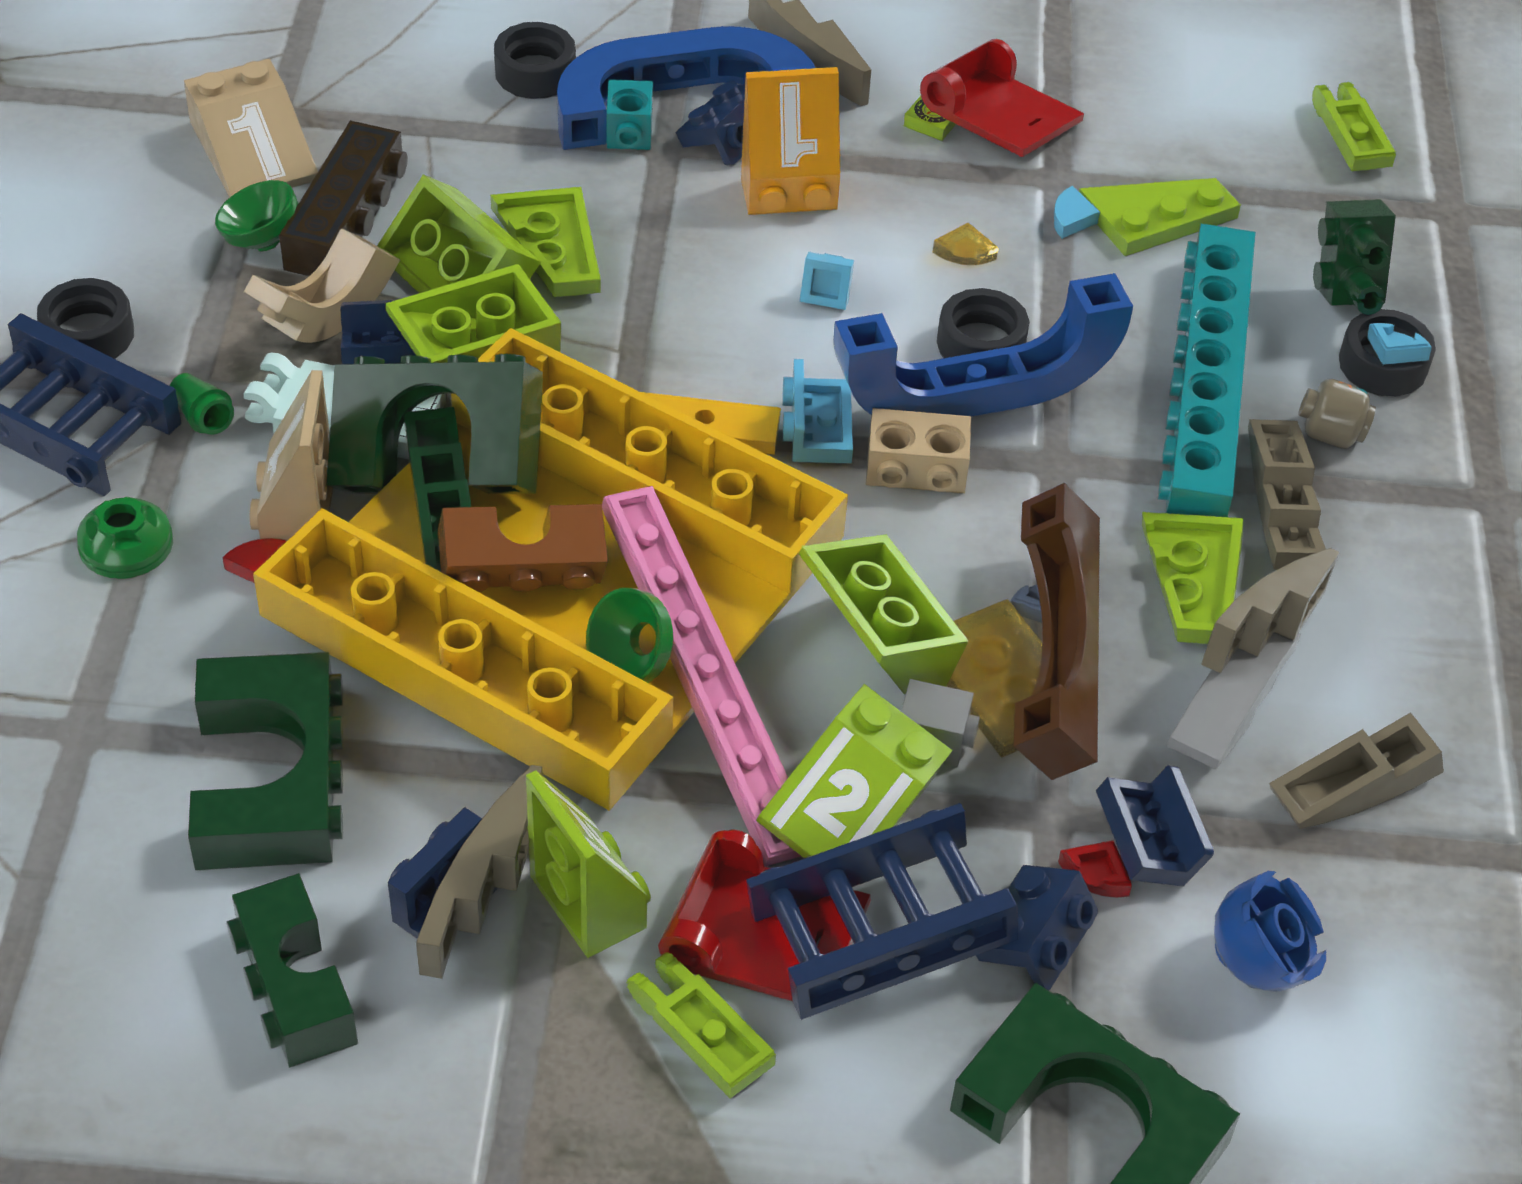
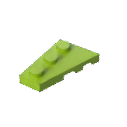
M1216 178L1079 188V192L1100 211L1097 225L1124 256L1199 232L1200 224L1217 226L1237 219L1241 204Z
M581 187L490 195L491 209L507 232L541 261L536 272L554 297L601 293V278Z
M1142 512V528L1177 642L1208 644L1215 622L1234 602L1236 597L1243 537V518Z

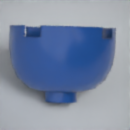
M1268 870L1239 884L1226 894L1215 914L1214 939L1215 950L1219 960L1236 978L1251 988L1278 992L1294 988L1319 976L1326 963V950L1317 954L1315 936L1324 933L1311 900L1296 882L1290 878L1278 881L1272 877L1276 872Z

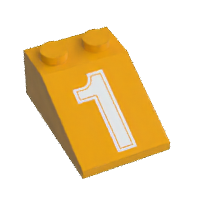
M837 67L746 72L741 183L748 215L838 209L840 120L839 72Z

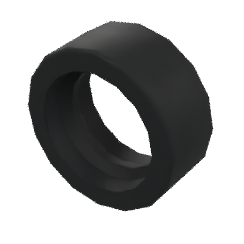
M523 22L510 26L498 35L494 43L495 77L497 82L504 90L511 94L529 99L548 98L557 95L558 82L562 73L576 58L575 41L570 34L554 24L544 22ZM530 55L551 57L554 61L543 65H528L519 63L516 59Z
M82 278L59 284L47 292L37 306L38 322L114 359L128 349L134 338V323L129 299L120 287L106 280ZM98 313L112 318L103 326L89 331H71L60 327L70 318L81 314Z
M987 288L964 290L952 295L942 306L936 341L940 355L943 358L1024 344L1027 342L1030 320L1026 309L1012 296ZM970 323H985L1004 330L1008 336L1000 340L983 341L973 339L961 333L958 328Z
M1381 309L1371 315L1361 313L1350 321L1345 331L1339 352L1340 369L1350 382L1372 394L1391 397L1410 394L1424 384L1436 351L1434 336L1425 324L1415 317L1397 310ZM1369 324H1393L1395 332L1414 338L1415 333L1421 335L1432 346L1429 360L1383 365L1379 358L1370 354L1363 347V345L1371 344L1367 338Z

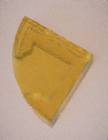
M968 222L935 239L932 252L942 259L953 263L979 265L996 260L998 247Z

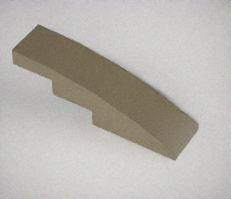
M749 0L748 18L759 30L777 35L793 43L811 59L816 68L837 67L839 72V94L859 106L868 104L871 68L833 19L817 23L800 0L785 3L782 0Z
M1249 419L1248 433L1258 507L1273 569L1278 570L1295 560L1326 549L1318 529L1321 508L1312 486L1315 466L1298 421Z
M1328 548L1295 560L1263 577L1238 596L1215 622L1201 665L1221 673L1238 648L1258 657L1274 632L1294 640L1324 595L1339 551Z
M530 765L494 802L460 848L435 893L416 941L419 975L442 979L457 930L480 934L494 887L517 891L529 851L526 775L537 770L543 776L542 766Z

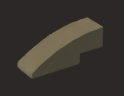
M1410 712L1370 736L1363 729L1270 782L1269 785L1299 829L1354 815L1393 799L1444 772L1442 751Z

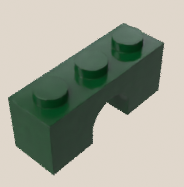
M300 873L233 894L232 900L236 918L226 921L236 954L247 951L251 965L243 967L251 997L253 1001L264 998L269 1011L261 1014L260 1017L270 1048L273 1049L281 1046L290 1068L357 1045L358 1039L354 1012L336 966L333 965L314 972H298L289 968L298 959L322 951L317 917Z

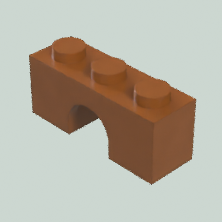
M602 504L549 505L543 525V539L527 545L512 542L502 534L497 522L496 507L442 508L438 528L441 572L477 592H482L488 587H510L515 591L527 592L536 590L541 586L563 585L570 590H582L594 584H600L608 563Z

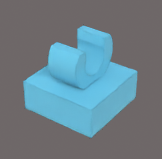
M808 252L804 264L800 302L846 310L849 302L854 260L832 254Z

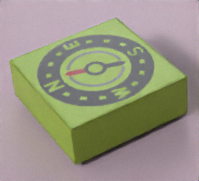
M920 95L905 113L903 126L943 141L956 124L929 110Z

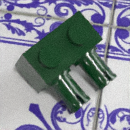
M1381 199L1327 201L1325 218H1321L1318 224V240L1322 249L1320 262H1316L1314 265L1313 281L1315 288L1320 291L1331 306L1355 305L1361 313L1371 315L1380 311L1386 301L1396 215Z

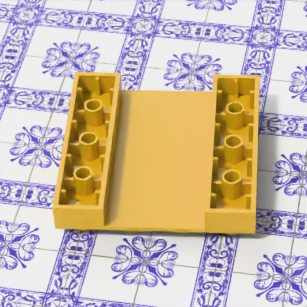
M512 328L505 332L478 358V362H495V355L498 354L526 357V363L543 372L536 494H488L469 486L471 507H496L497 522L502 534L512 542L527 545L543 539V525L549 505L602 504L604 496L653 486L735 663L811 576V570L799 555L801 547L841 541L844 537L848 494ZM451 394L452 407L455 408L459 442H461L465 475L469 481L471 420L463 401L456 394ZM409 462L349 522L321 508L253 573L260 616L324 652H329L331 656L528 766H542L544 775L608 811L613 808L694 713L670 658L662 672L651 682L647 683L587 651L586 630L588 621L594 607L601 598L619 588L638 589L604 512L603 521L608 563L600 584H594L582 590H570L563 585L541 586L536 590L527 592L515 591L510 587H488L482 592H477L425 564ZM650 624L644 626L639 635L640 648L646 655L653 650L656 642V634Z

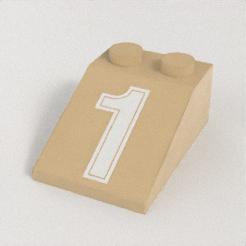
M270 58L261 61H251L244 65L218 72L204 73L201 76L184 80L190 123L229 198L241 189L262 181L279 180L288 183L291 187L313 181L318 173L286 87Z
M311 370L269 442L266 462H258L256 485L257 491L261 492L260 499L251 500L250 527L252 530H259L260 539L274 538L288 541L321 508L330 512L333 488L326 485L330 432L322 370Z

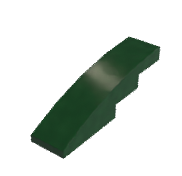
M454 407L404 412V425L425 564L440 572L438 528L442 508L471 507L468 480L465 475L461 442H459Z

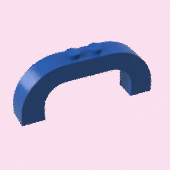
M710 27L606 42L576 57L565 68L560 77L557 88L559 138L563 150L607 144L606 107L609 80L653 81V92L731 81H735L737 84H745L746 72L813 69L816 67L800 48L788 40L766 31L746 27Z
M1116 273L1070 281L1065 308L1057 322L1041 336L1021 345L919 363L900 362L897 360L898 346L883 313L835 321L833 345L835 355L853 397L869 414L872 415V408L972 417L1040 404L1059 397L1087 381L1112 358L1124 340L1130 324L1133 304Z

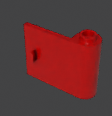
M991 39L927 74L920 84L921 98L929 110L1020 157L1026 156L1082 122L1084 117L1083 112L1015 80L1017 68L1015 53L1006 42L1000 39Z
M735 829L717 831L712 834L661 937L658 949L661 955L667 952L672 954L692 974H699L706 978L792 1001L788 968L799 964L776 915L755 922L751 914L746 879L760 875L769 868L764 866L762 852L750 835ZM854 890L866 914L871 902V895ZM831 896L798 907L815 943L821 937L817 946L821 954H827L853 944Z

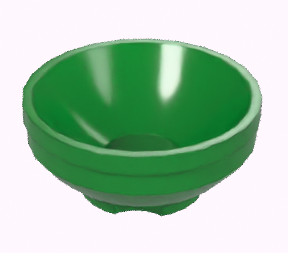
M268 180L249 185L223 203L216 214L215 225L219 233L230 245L245 249H258L259 252L271 250L280 242L279 234L287 221L295 213L296 207L299 204L297 196L288 183L279 180Z
M124 497L104 501L85 515L77 530V549L82 562L89 570L108 578L125 579L146 574L166 560L173 546V532L166 514L153 503L138 498ZM117 513H130L136 517L131 524L124 527H112L106 523L111 516Z
M619 588L601 598L594 607L588 621L586 630L587 651L647 683L655 679L665 668L673 646V627L669 613L663 603L653 594L636 588ZM650 624L654 628L656 642L653 650L646 655L640 648L639 635L643 627Z

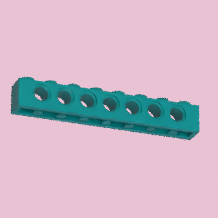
M1200 224L1197 242L1188 241L1184 268L1192 269V272H1184L1180 299L1188 300V303L1181 302L1177 321V331H1184L1185 335H1177L1173 363L1181 364V368L1174 367L1169 396L1178 397V400H1170L1165 428L1166 430H1173L1174 436L1166 435L1162 455V464L1170 465V471L1162 470L1158 490V500L1166 501L1165 513L1228 517L1234 490L1255 231Z

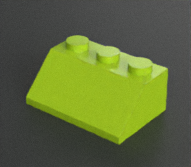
M424 174L377 245L400 259L395 271L419 293L515 264H519L530 279L541 263L539 259L457 188Z
M887 534L801 547L800 557L880 666L903 694L907 692L910 679L947 686L966 648L968 640Z

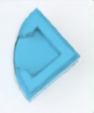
M1071 186L1064 190L1056 200L1054 228L1061 238H1065L1098 224L1100 211L1076 188Z
M1369 324L1367 338L1383 365L1429 360L1432 346L1421 335L1415 333L1414 338L1395 332L1393 324Z

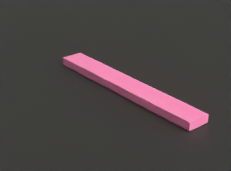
M653 486L604 496L602 510L638 589L649 592L657 597L669 613L673 627V646L670 660L748 832L762 852L764 866L800 857L801 855L756 821L763 809L788 779V776Z

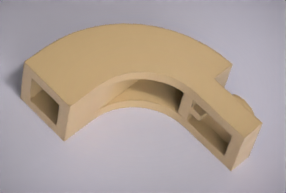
M341 228L323 262L302 282L292 286H281L252 275L244 292L260 302L257 310L264 314L262 320L296 341L306 343L319 342L333 337L342 331L340 307L343 302L375 301L400 259L370 241Z

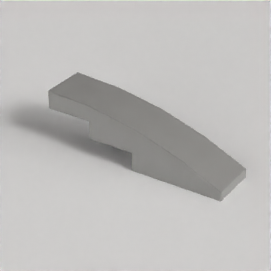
M1274 632L1258 657L1238 648L1221 673L1211 670L1169 737L1166 746L1217 769L1249 728L1257 707L1272 689L1279 670L1295 651L1301 634L1298 633L1296 638L1291 640Z

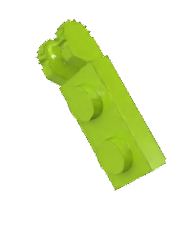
M1352 82L1339 84V87H1337L1338 101L1335 100L1327 85L1315 86L1314 90H1312L1314 109H1316L1317 115L1324 121L1351 172L1393 167L1396 151L1366 99L1361 98L1357 89L1354 88V84Z
M664 953L655 959L654 962L657 973L673 991L667 997L648 977L640 972L627 979V988L637 1004L639 1003L648 1015L653 1016V1020L730 1099L775 1066L776 1054L774 1050L699 974L694 976L672 954Z

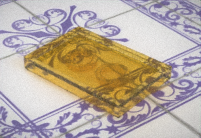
M1008 599L954 620V623L967 638L968 643L947 684L950 688L974 693L970 714L980 716L978 728L1001 758L1018 751L1013 747L1015 703L1032 695L1039 675L1042 658L1041 640Z

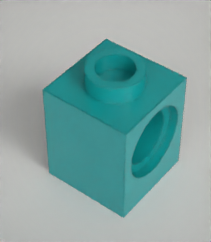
M609 80L607 149L651 150L653 81Z

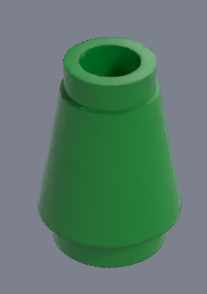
M189 373L179 374L172 380L170 386L176 389L178 406L193 430L198 433L215 435L229 427L234 418V407L232 399L227 392Z

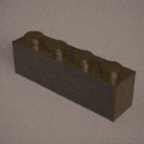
M349 121L297 205L295 213L287 221L279 234L284 271L310 276L325 259L341 228L360 237L370 234L376 213L380 206L385 207L387 205L394 182L397 178L401 179L406 171L408 156L406 152L402 151L400 131Z

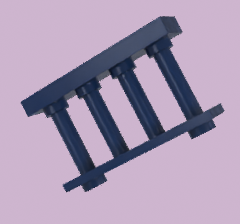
M22 313L7 324L13 345V354L0 364V391L26 368L36 369L47 376L11 408L0 404V444L65 476L78 487H86L105 496L111 491L105 460L142 426H151L170 435L182 424L175 388ZM64 387L74 388L86 394L50 428L30 419ZM103 406L113 407L125 413L89 448L69 438Z
M961 803L942 810L929 811L914 820L782 867L769 868L760 875L746 879L751 914L755 922L776 915L799 964L788 968L792 1002L801 1020L1018 940L1017 904L1009 889L1005 888L989 895L983 894L959 851L960 848L967 846L965 810ZM937 857L962 904L937 914H929L906 868ZM884 876L908 924L882 934H875L852 887ZM831 896L854 944L827 954H821L798 907Z

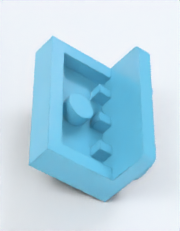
M794 359L793 377H783L782 405L792 406V412L783 413V441L792 442V462L852 464L851 390L846 379L804 378V359Z

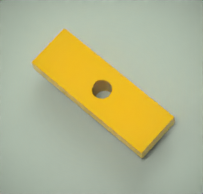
M641 392L765 454L775 455L781 408Z

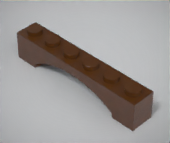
M1066 483L1022 502L1021 541L1027 546L1039 592L1043 643L1040 671L1033 693L1030 697L1015 703L1013 747L1051 780L1098 762L1100 517Z

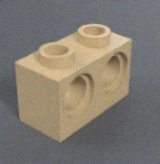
M872 408L866 485L965 493L970 461L971 416Z

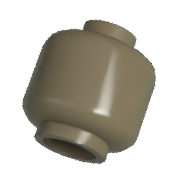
M1326 379L1320 384L1317 391L1310 388L1307 389L1301 402L1298 416L1306 418L1305 433L1307 436L1338 448L1347 449L1355 441L1362 443L1365 440L1372 425L1376 407L1370 405V397L1367 391L1335 379Z

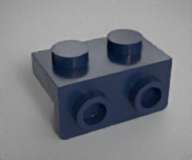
M731 81L717 87L712 92L713 97L705 105L691 111L688 115L689 120L675 132L683 148L715 144L725 165H734L742 157L745 84L737 85L735 81Z
M395 300L343 302L341 304L342 364H354V358L359 356L381 358L385 360V364H398L402 356H416L386 312V303Z
M1167 765L1151 783L1107 777L1095 790L1130 880L1184 887L1214 855V849L1179 767Z
M464 807L450 822L445 821L439 824L430 835L428 843L412 859H405L397 865L388 881L392 922L418 938L438 887L460 848L482 820L481 817Z
M1023 865L1008 887L1017 904L1018 940L978 954L976 957L978 961L1025 967L1033 983H1037L1049 991L1062 970L1067 966L1070 957L1085 933L1092 926L1098 914V908L1080 871Z

